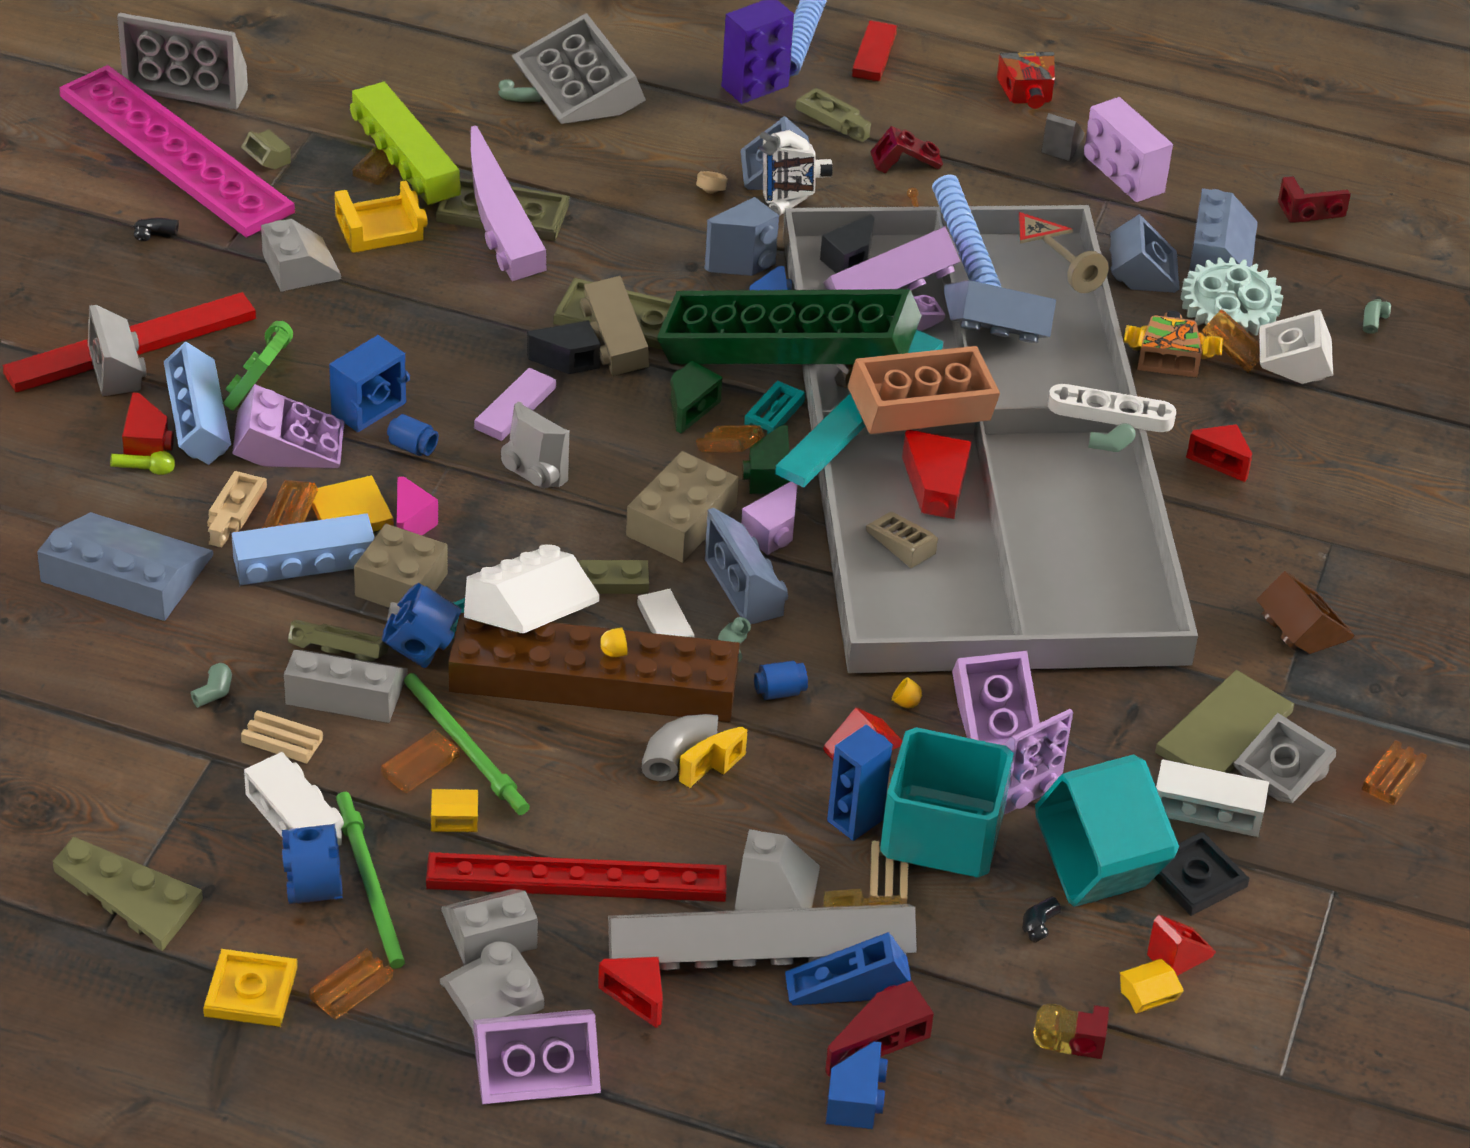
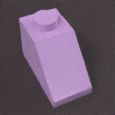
M793 482L787 483L742 509L741 523L745 526L750 536H754L757 539L759 548L767 555L787 546L793 540L797 484Z

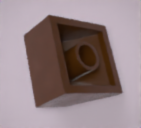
M1286 571L1256 599L1264 609L1261 615L1273 627L1279 626L1283 633L1280 637L1293 650L1299 647L1312 654L1350 641L1355 636L1318 592Z

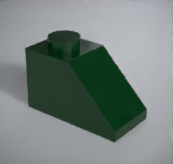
M694 361L677 370L670 381L676 431L680 434L721 402L723 377Z
M788 425L779 426L750 446L749 460H743L742 479L749 480V494H769L790 482L775 474L776 465L790 452Z

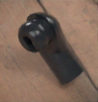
M159 217L139 219L133 225L135 229L133 236L137 240L147 241L150 239V232L177 235L179 221Z
M1053 896L1032 906L1024 913L1022 928L1024 933H1028L1030 941L1034 943L1048 936L1049 931L1044 925L1046 920L1061 912V906Z

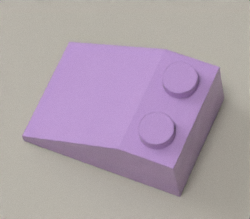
M1027 651L957 659L952 674L958 708L967 738L1003 745L1012 736L1040 723Z

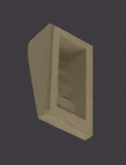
M892 511L866 525V531L909 568L915 567L936 554L938 537ZM891 524L890 527H888V528H886V529L883 528V527H885V526Z

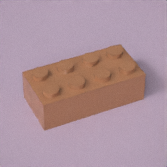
M977 346L858 358L855 360L847 386L869 434L989 421L992 418L1000 395L999 389Z

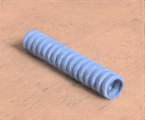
M827 0L799 1L794 14L789 76H795L800 72Z
M954 175L939 177L932 184V190L944 215V220L968 279L1002 287L957 177Z

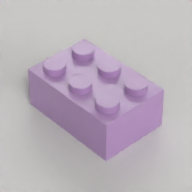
M1120 97L1091 106L1083 155L1135 202L1164 193L1173 144Z

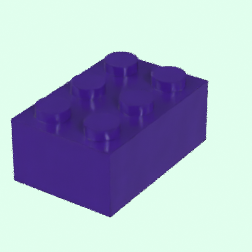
M762 0L726 14L721 87L741 104L789 86L794 13L778 0Z

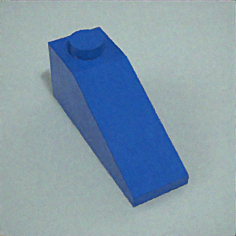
M890 932L785 971L789 1002L792 1005L871 1000L877 993L889 986H897L911 981L908 958Z

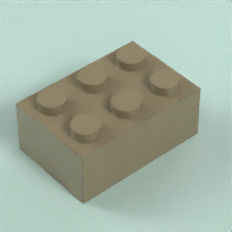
M681 451L627 506L626 536L683 563L706 539L708 509L715 508L729 515L737 506L739 477Z

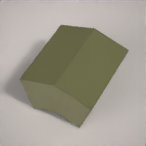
M269 129L259 134L249 131L241 146L262 166L278 169L291 163L290 147Z

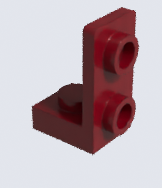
M890 126L870 151L876 169L885 174L892 165L899 161L903 152L937 169L943 166L939 154L940 150L934 143L930 141L924 142L916 138L908 130L901 131L893 126Z
M1294 176L1282 177L1278 203L1290 223L1340 218L1347 215L1351 194L1348 190L1305 194L1304 189L1300 188Z

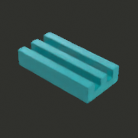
M776 381L745 415L744 426L750 428L754 424L756 425V431L762 432L765 429L768 435L779 426L784 425L805 401V392ZM781 393H785L779 400H776ZM775 401V403L771 406V409L768 411V413L763 418H761L760 416Z

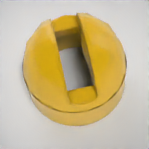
M622 627L611 629L602 635L601 649L604 654L609 657L627 655V643Z
M906 677L893 693L892 701L904 708H914L921 701V687L909 677Z

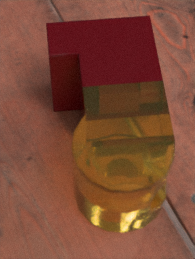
M1046 1004L1038 1009L1036 1014L1033 1038L1040 1047L1048 1050L1102 1059L1110 1007L1094 1005L1093 1013L1067 1010L1058 1004Z

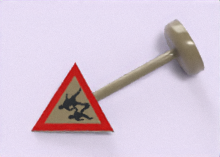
M1019 212L1020 244L1043 239L1044 242L1068 260L1071 264L1068 268L1067 279L1075 291L1090 293L1102 285L1109 270L1108 261L1102 254L1096 251H1085L1075 257L1052 238L1053 236L1072 233V228Z

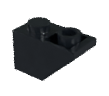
M868 215L823 234L820 260L835 273L869 260L875 218L872 215Z
M589 320L527 331V357L530 361L567 374L600 369V342Z

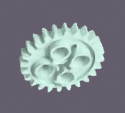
M1233 257L1230 258L1229 263H1224L1221 258H1218L1215 265L1211 261L1206 260L1205 267L1197 264L1195 272L1189 271L1188 277L1184 278L1181 292V300H1183L1182 309H1188V318L1196 317L1195 322L1197 325L1205 323L1206 332L1215 328L1217 329V336H1220L1223 331L1228 332L1230 338L1234 337L1235 332H1239L1243 338H1246L1247 331L1256 336L1258 335L1259 326L1276 322V317L1280 316L1283 295L1280 294L1281 286L1275 285V277L1267 278L1268 270L1258 272V264L1248 267L1246 266L1247 262L1245 259L1240 264H1236Z

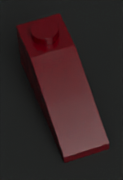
M912 981L897 986H889L877 993L833 1040L827 1050L825 1072L828 1076H831L832 1067L872 1042H882L880 1057L931 1038L934 1012Z

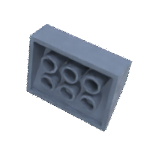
M90 512L55 529L37 551L41 582L165 621L212 558L213 550Z

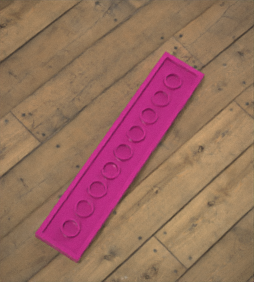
M109 65L59 87L61 98L246 238L259 232L262 224L282 220L295 213V205L291 200Z

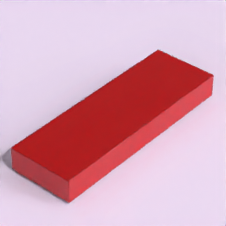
M869 20L852 68V77L878 82L881 80L897 33V25Z

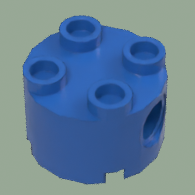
M417 583L407 591L397 604L401 608L397 615L392 613L383 631L382 641L416 664L426 668L432 661L438 647L444 650L450 644L454 636V632L450 628L460 616L462 609L427 586Z
M335 824L282 830L284 848L282 849L284 872H287L288 878L287 895L289 904L343 898L340 856Z

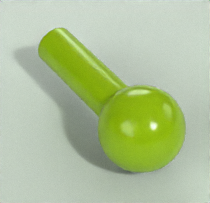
M165 450L163 452H155L151 456L111 454L110 467L149 469L154 474L164 475L173 471L175 460Z

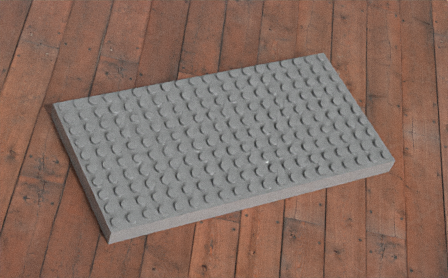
M1089 205L969 206L1001 286L1007 289L1056 299L1050 337L1038 339V343L1020 341L1017 334L1009 333V337L990 334L989 328L980 327L978 331L961 328V322L950 320L944 295V286L969 280L959 254L960 262L953 266L955 272L939 279L936 274L924 278L926 281L925 285L911 290L913 296L928 295L934 297L945 313L943 321L921 332L943 341V349L977 346L999 389L1000 395L992 418L989 421L911 429L971 441L968 467L954 519L921 513L902 459L906 430L869 434L865 426L818 473L847 672L952 671L958 658L1027 651L1030 669L1192 665L1198 633L1146 430L1134 428L1136 432L1135 439L1120 452L1088 448L1091 432L1108 434L1118 425L1058 415L1048 408L1049 391L1051 387L1057 384H1069L1137 396L1107 277L1096 290L1090 293H1079L1071 287L1067 279V272L1071 263L1044 242L1043 239L1020 244L1019 212L1072 228V233L1053 236L1052 238L1075 257L1085 251H1096L1101 254ZM785 208L783 243L788 277L792 280V290H826L823 282L836 273L820 260L822 235L868 215H872L875 218L869 259L943 227H946L955 247L941 208ZM802 364L811 431L850 394L849 389L837 386L835 376L840 369L835 364ZM1088 403L1092 407H1103L1098 403ZM1120 409L1121 411L1126 413H1135V411L1131 409ZM892 511L938 537L936 554L915 567L909 568L866 531V525ZM889 524V525H887V526H885V527H883V528L886 529V528L890 527L891 524Z

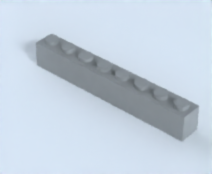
M911 904L608 916L609 959L659 957V967L661 970L679 969V962L694 961L695 968L718 967L719 960H733V966L756 965L755 959L770 958L771 965L793 964V957H808L809 963L887 932H890L905 954L917 952L915 906Z

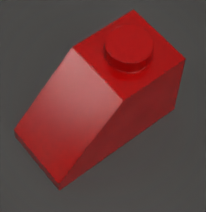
M132 393L122 435L124 454L151 456L159 451H172L174 431L168 430L167 416L140 393Z

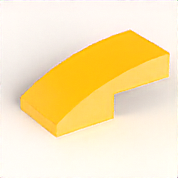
M737 727L720 732L687 750L680 756L679 782L691 788L712 768L724 775L746 755L747 729Z

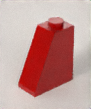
M906 430L902 459L921 513L950 519L955 518L968 467L971 441Z

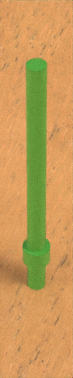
M408 674L404 679L405 685L490 781L492 791L499 799L506 800L518 815L525 814L530 806L518 793L515 782L509 775L502 774L416 674Z
M341 792L336 796V801L344 823L342 831L349 838L390 967L397 969L405 964V960L363 835L364 823L361 814L355 811L350 793Z

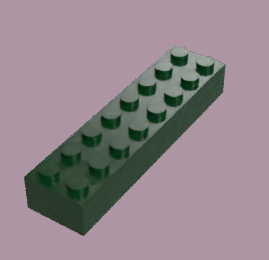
M910 289L676 291L657 340L670 364H688L691 361L697 364H854L858 358L908 353L922 315Z

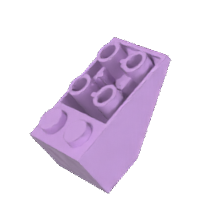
M254 384L237 412L232 454L260 466L339 468L344 421L333 415L311 408L302 402H297L277 394L273 390Z
M1071 709L1012 736L1003 744L1014 753L1004 815L1017 808L1021 809L1031 801L1043 796L1058 777L1063 774L1073 716Z

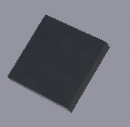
M1203 831L1178 843L1179 848L1174 859L1154 878L1190 916L1247 888L1250 879Z

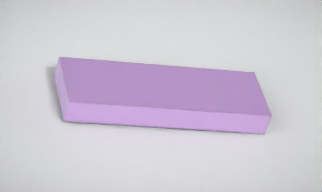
M528 368L474 420V429L502 441L511 430L514 404L519 401L533 411L556 388V379Z

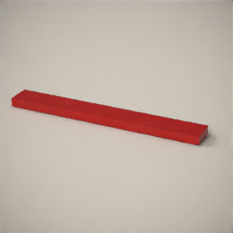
M241 292L129 327L131 332L135 331L137 333L139 350L136 352L137 355L254 320L256 319V310L245 294ZM88 339L2 365L3 374L15 393L94 369L88 348Z
M429 852L426 889L502 892L518 889L530 894L726 902L727 865Z

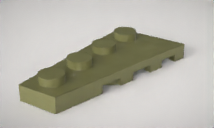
M73 837L53 860L55 873L85 895H93L100 900L104 909L112 915L115 912L128 921V926L138 934L142 932L152 939L153 945L161 951L164 950L203 901L201 889L76 837Z

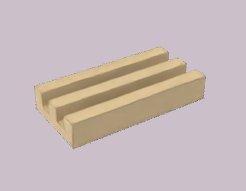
M259 710L255 712L254 720L249 721L248 730L244 729L241 733L242 743L276 754L283 752L288 758L303 763L309 762L323 740L322 730Z
M872 841L869 904H907V862L900 861L899 897H893L894 860L886 858L885 896H878L879 856L885 855L880 851L879 841Z

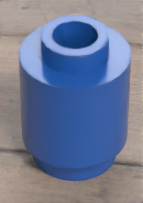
M405 414L392 419L387 428V435L391 445L417 456H429L438 443V432L433 430L431 425Z
M794 660L760 665L758 673H754L756 693L762 694L765 700L799 695L800 691H806L808 688L805 665L803 663H795Z

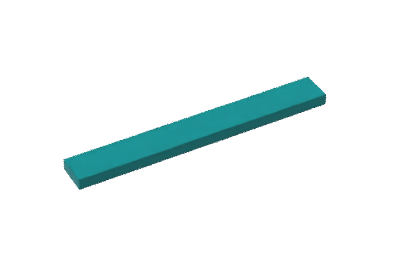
M916 330L908 353L942 350L943 341ZM851 393L776 465V475L801 487H805L865 427V423Z

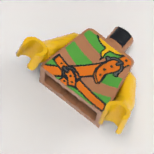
M1168 311L1164 316H1152L1148 326L1136 327L1127 325L1123 342L1128 343L1129 347L1133 350H1140L1137 370L1197 378L1201 359L1222 355L1223 338L1215 336L1205 337L1202 333L1198 332L1197 323L1194 320L1182 319L1179 312Z

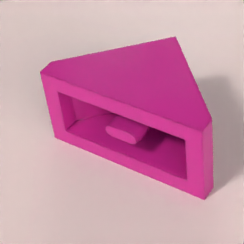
M398 477L397 527L423 535L438 525V499L407 478Z

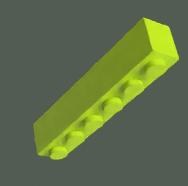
M385 81L352 91L353 103L350 104V111L353 119L361 123L366 135H370L375 140L377 148L384 151L390 164L398 168L401 177L404 180H408L412 185L413 191L415 190L417 195H420L427 205L461 195L459 168Z

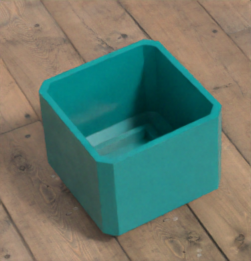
M917 727L905 731L887 792L880 851L886 858L978 878L988 874L1005 812L1014 753L1005 745Z
M1134 754L1061 774L1035 805L1036 819L1067 900L1073 907L1146 887L1174 859L1179 848L1147 763Z

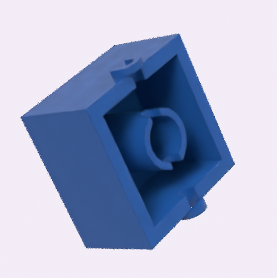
M375 336L329 364L331 414L343 420L346 425L356 432H360L406 403V382L410 380V375L405 370V353L381 336Z

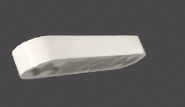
M1069 384L1054 385L1049 391L1048 408L1058 415L1114 425L1127 423L1137 429L1155 432H1167L1174 426L1176 409L1169 402ZM1088 403H1098L1103 407H1092ZM1120 409H1131L1134 410L1135 413H1126L1121 411Z

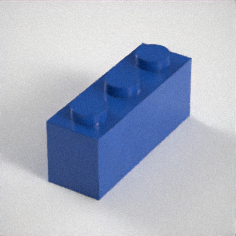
M867 724L835 745L827 821L852 841L884 820L893 744Z

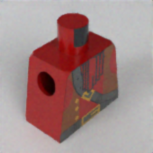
M1054 52L999 54L997 79L1010 102L1014 104L1028 103L1030 108L1038 109L1044 103L1052 101L1055 81Z

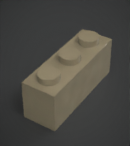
M621 276L585 284V298L580 299L584 317L590 316L592 321L590 324L600 342V359L602 364H608L612 376L649 367L648 345Z

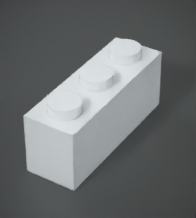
M280 752L244 769L247 797L281 837L282 830L335 824L338 846L342 845L341 828L344 826L341 814L335 807L331 808L324 801L320 789L316 785H311L305 779L302 769L296 762L292 763L283 752Z
M1162 759L1156 789L1168 818L1255 837L1259 836L1269 787L1268 781Z

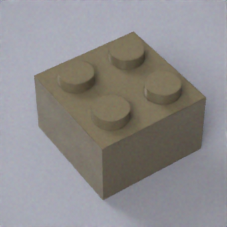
M385 524L354 565L355 596L390 607L391 602L399 603L407 591L417 583L436 591L448 574L447 544Z

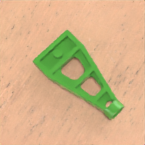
M275 321L269 326L265 332V349L260 355L255 351L243 365V368L247 370L245 375L240 377L236 374L225 390L230 394L222 404L232 411L235 410L279 351L287 347L292 340L293 330L290 325L283 321Z

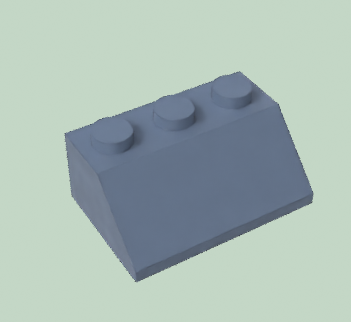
M1202 188L1189 271L1195 272L1197 264L1205 267L1206 260L1211 261L1215 265L1218 258H1221L1224 263H1229L1230 258L1233 257L1236 264H1240L1245 259L1247 262L1246 266H1252L1258 221L1233 193L1223 192L1218 189Z
M971 280L944 286V295L950 320L961 322V328L978 331L980 327L990 329V334L1002 337H1009V333L1019 335L1020 341L1038 343V339L1050 337L1056 299Z
M715 508L708 509L705 561L739 616L747 619L750 625L783 616L784 604L788 599L786 585L776 577L771 561L768 558L765 559L762 555L757 539L754 536H750L742 523Z

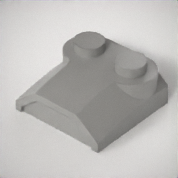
M518 401L514 404L510 441L501 448L503 465L508 470L515 472L540 488L562 486L568 481L569 430L563 429Z
M1277 713L1234 762V766L1244 777L1268 781L1267 794L1277 801L1293 803L1313 782L1320 781L1327 775L1329 764L1336 757V749Z
M498 941L490 943L482 950L481 958L440 978V985L442 988L445 987L472 1028L473 1035V1020L530 1015L544 1009V997L535 974L517 948L507 942Z

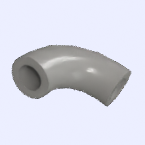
M688 715L664 724L649 739L642 759L643 774L655 781H667L675 777L678 772L680 756L699 742L717 734L718 715Z

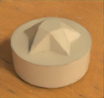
M701 171L697 175L696 185L703 188L706 193L712 194L717 191L726 190L727 177L717 172Z

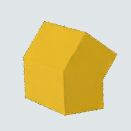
M432 789L431 832H477L478 790Z
M1162 959L1120 972L1121 993L1130 1001L1136 1014L1175 1001L1184 991L1175 971Z

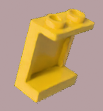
M400 181V194L397 196L352 203L347 190L335 192V217L352 253L424 240L423 227L428 225L427 215L424 209L419 208L417 193L415 190L411 191L407 181Z

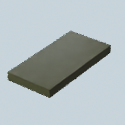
M460 178L461 195L440 202L436 212V222L485 229L475 199L473 180ZM511 186L539 238L556 241L569 207V196Z
M577 278L573 279L553 315V324L565 325L587 320L592 322L590 316L584 317L580 299L585 298L584 285L592 282ZM626 290L648 347L663 350L657 340V336L672 301Z
M1235 670L1157 743L1155 753L1168 761L1230 773L1235 768L1234 762L1273 717L1279 713L1287 718L1293 712L1294 703L1240 671Z

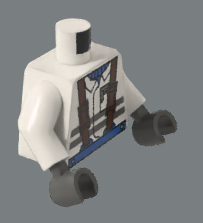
M790 130L771 135L766 132L760 134V138L763 139V146H758L757 149L763 152V194L766 202L770 203L769 208L780 216L785 213V208H793L807 199L808 195L815 193V178L832 177V160H815V151L812 145L806 139Z

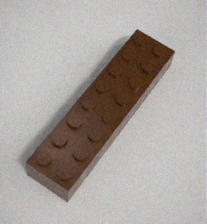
M461 613L458 618L449 658V692L677 717L709 714L718 715V721L731 722L740 642L624 630L627 655L609 657L601 649V637L606 631L611 630L609 628L550 622L526 633H519L465 618L464 613Z

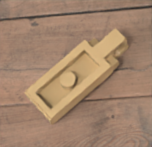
M237 471L233 472L209 510V519L207 521L208 532H210L209 545L222 548L228 540L230 532H238L243 527L267 488L266 478Z

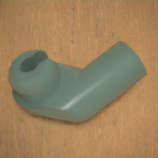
M510 79L502 80L498 84L500 89L498 94L503 100L522 103L540 102L542 100L535 87L514 88V82Z
M1375 299L1365 306L1364 332L1373 334L1378 331L1379 317L1388 318L1390 316V302H1381V299Z
M1122 423L1108 434L1091 432L1088 448L1120 452L1135 439V429L1130 424Z
M743 617L735 618L733 622L729 623L719 633L718 640L740 642L741 644L751 629L749 621ZM739 649V660H738V663H739V662L741 661V659H742V654H741L740 649Z
M217 663L212 665L208 671L207 685L191 691V698L196 707H201L228 694L232 672L226 664Z

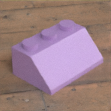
M590 1009L473 1020L482 1104L601 1093L595 1014Z

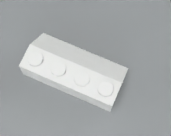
M541 545L535 551L523 552L517 558L502 560L501 564L493 567H484L480 572L467 576L464 617L515 632L526 633L599 602L600 595L573 554L562 552L560 547L555 545Z

